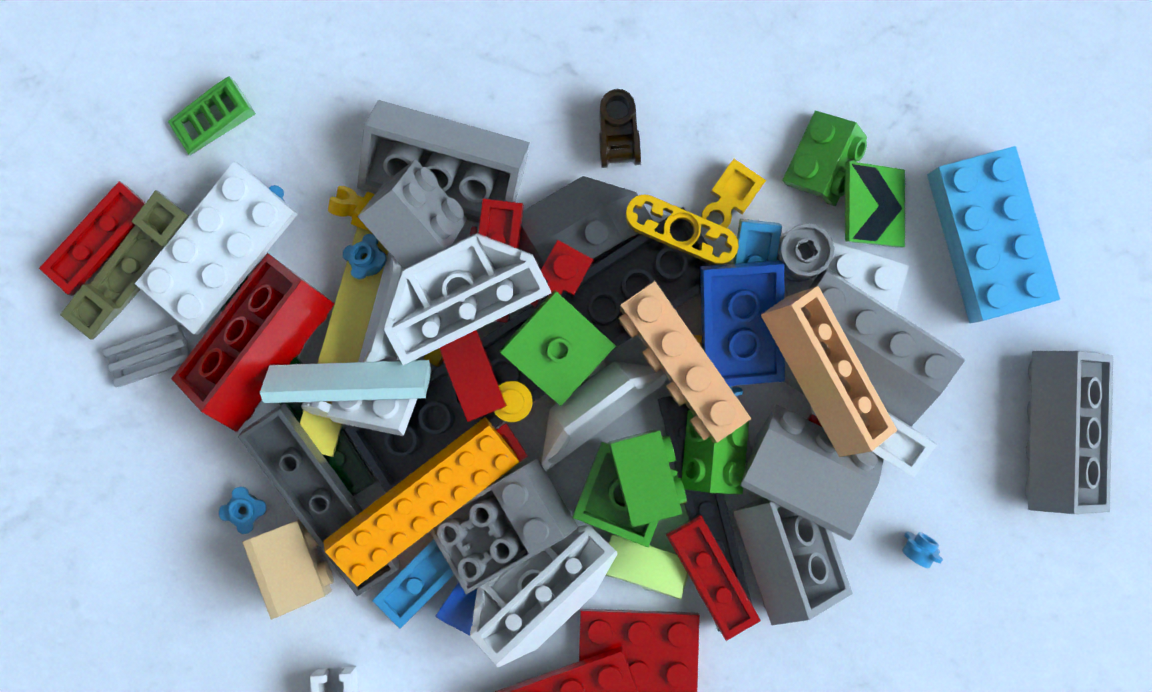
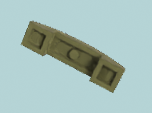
M155 190L131 221L135 226L93 281L90 284H83L60 315L90 340L96 338L140 291V288L135 283L184 224L189 215L162 193Z

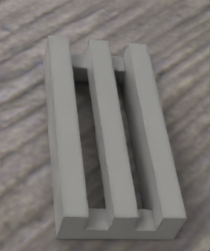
M175 324L102 350L104 357L108 358L109 361L107 365L109 372H112L114 376L112 380L114 387H122L179 367L190 354L180 324ZM175 335L176 341L120 361L117 355ZM178 349L180 350L181 356L127 375L123 374L122 369Z

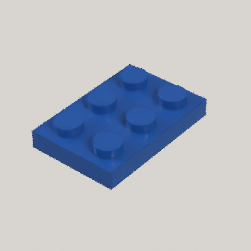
M781 261L700 266L702 349L728 386L785 382V358L761 317L762 313L785 298L784 263Z

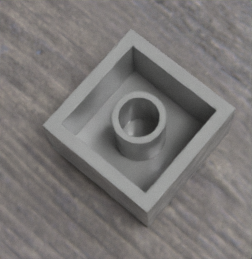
M416 159L385 182L357 216L404 269L450 247L468 220L460 204L455 199L447 196L438 185L434 174L428 168L422 167Z

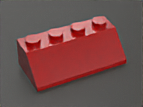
M267 253L171 379L202 413L238 432L242 425L252 417L255 408L262 400L260 390L269 365H289L293 358L301 353L304 344L316 328L326 320L329 311L335 303Z

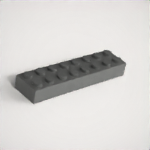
M285 403L243 429L239 434L238 438L325 553L323 541L362 512L363 509ZM326 554L356 596H359L398 571L400 565L399 558L395 557L359 586H356Z

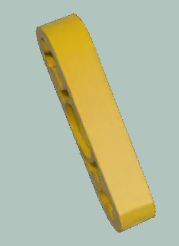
M651 195L636 196L627 206V224L637 233L712 265L727 264L737 254L739 247L738 239L728 228ZM644 204H648L652 207L650 213L658 218H662L663 210L671 213L663 226V234L655 232L659 225L655 221L647 219L644 225L637 222L638 215L633 212L634 208L642 209ZM685 219L691 223L693 235L689 240L680 242L671 236L670 226L675 220ZM701 227L708 229L704 236L707 239L716 241L719 236L726 238L725 246L730 248L729 253L722 252L719 257L712 255L713 247L704 242L700 244V250L693 248L692 246L700 236Z

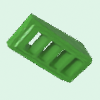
M228 76L175 115L168 123L187 153L192 155L256 113L237 83ZM226 97H229L235 106L231 112H229L222 101ZM213 105L217 106L223 116L219 121L216 120L209 109ZM201 113L204 114L211 125L206 131L196 117ZM188 121L191 122L199 135L194 140L183 125Z

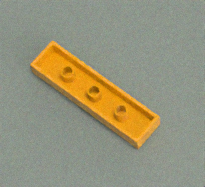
M484 417L323 541L324 551L356 586H359L519 463V460L510 446L487 418Z

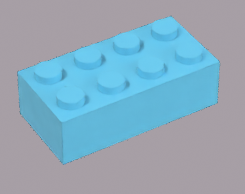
M1016 146L943 165L927 174L969 324L1060 300Z

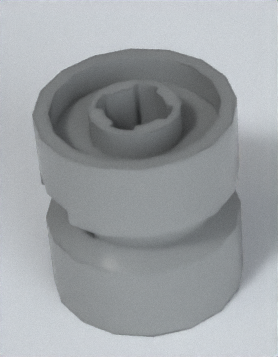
M815 224L797 225L780 238L777 261L784 263V277L800 282L809 280L827 269L833 260L835 250L833 240L826 230Z

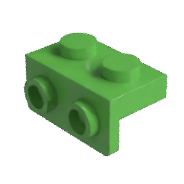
M815 110L782 181L789 187L822 197L827 204L836 206L839 198L845 195V162H857L862 159L867 148L866 134L857 122Z
M689 410L682 470L684 489L708 493L743 494V487L740 485L745 472L749 421L718 443H713L709 437L703 440L689 421L695 416Z

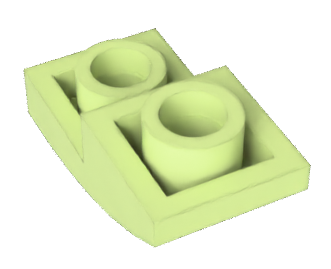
M611 535L609 545L617 551V556L605 576L639 585L653 592L682 599L689 575L676 554L652 546L648 548L625 538Z

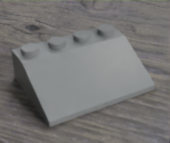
M825 269L817 275L809 289L819 286L887 412L912 427L942 394L965 359L956 350L830 269ZM785 360V383L805 395Z

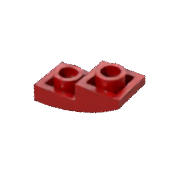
M477 330L439 348L467 422L507 406Z

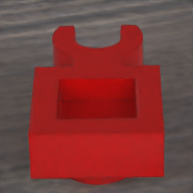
M557 240L541 272L548 282L547 284L551 292L556 290L561 295L565 291L574 296L593 259ZM540 299L532 302L531 306L536 307Z

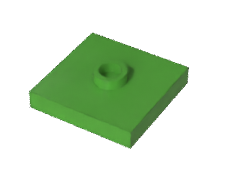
M554 290L499 351L561 406L616 345Z

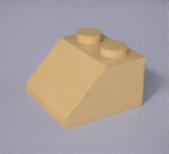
M300 520L242 541L271 620L323 598L332 592L330 584L334 583V578L327 561L321 562L316 549L319 545Z

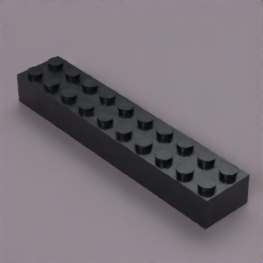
M667 218L659 222L655 232L663 234V226ZM678 219L671 224L670 233L675 240L684 242L692 237L693 227L689 221ZM701 233L698 240L692 246L697 250H700L702 242L708 244ZM641 234L590 267L574 296L563 291L561 296L616 345L613 349L615 350L631 339L618 319L623 315L620 311L622 303L655 281L676 310L701 293L700 266H712V264ZM548 296L540 300L536 307H529L481 339L498 385L508 381L522 383L529 389L533 403L546 395V393L503 356L499 350ZM444 363L431 371L426 398L417 399L404 436L351 425L344 429L384 491L388 492L484 417L487 418L494 428L505 421L500 419L494 412L467 422Z

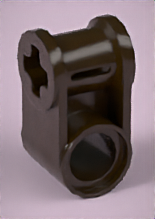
M623 89L610 90L603 96L599 111L601 168H607L609 163L633 162L635 166L641 165L639 130H637L634 98ZM613 101H621L627 106L628 114L621 119H614L607 113V105Z

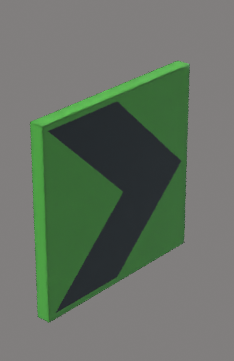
M852 161L845 162V242L905 247L904 169Z

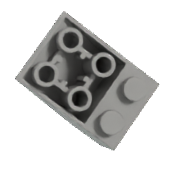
M537 458L481 491L434 527L430 533L465 594H468L565 539L578 526Z

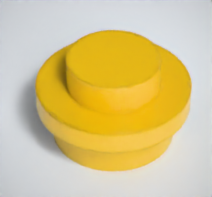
M508 381L499 385L507 406L494 411V413L500 419L507 422H517L524 419L530 413L533 404L529 389L516 381Z

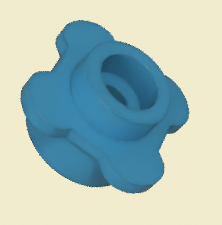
M366 234L362 241L354 246L348 245L343 250V258L349 261L352 267L351 275L355 279L361 280L366 276L377 274L387 262V256L378 248V239L373 234ZM363 254H367V257L362 260Z
M237 487L232 491V498L227 505L220 507L219 517L221 520L230 521L237 526L239 533L248 534L254 528L253 523L266 513L267 506L263 500H258L254 495L249 494L246 487ZM240 507L246 508L245 514L239 512Z
M911 532L905 533L904 536L908 541L902 551L910 560L925 568H930L933 562L941 563L943 561V558L939 556V544L933 538L922 532H918L917 535Z

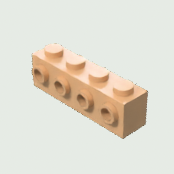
M655 281L620 305V311L623 314L618 318L631 338L638 335L647 349L642 351L643 356L655 372L662 369L671 382L666 385L667 390L679 406L686 403L695 416L689 421L703 440L709 437L713 443H718L752 419Z
M819 286L789 295L761 314L839 457L872 452L897 431Z

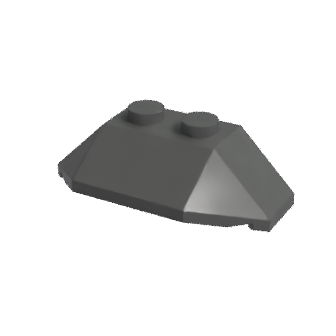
M582 176L523 211L518 249L533 254L541 270L554 245L559 240L592 258L593 264L641 235L632 230L626 221L627 206L638 194L635 191ZM645 206L642 209L634 208L633 212L638 215L637 222L644 225L647 219L653 221Z

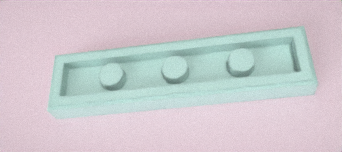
M414 360L405 365H402L401 361L269 365L260 394L263 403L426 398L431 366L429 360Z

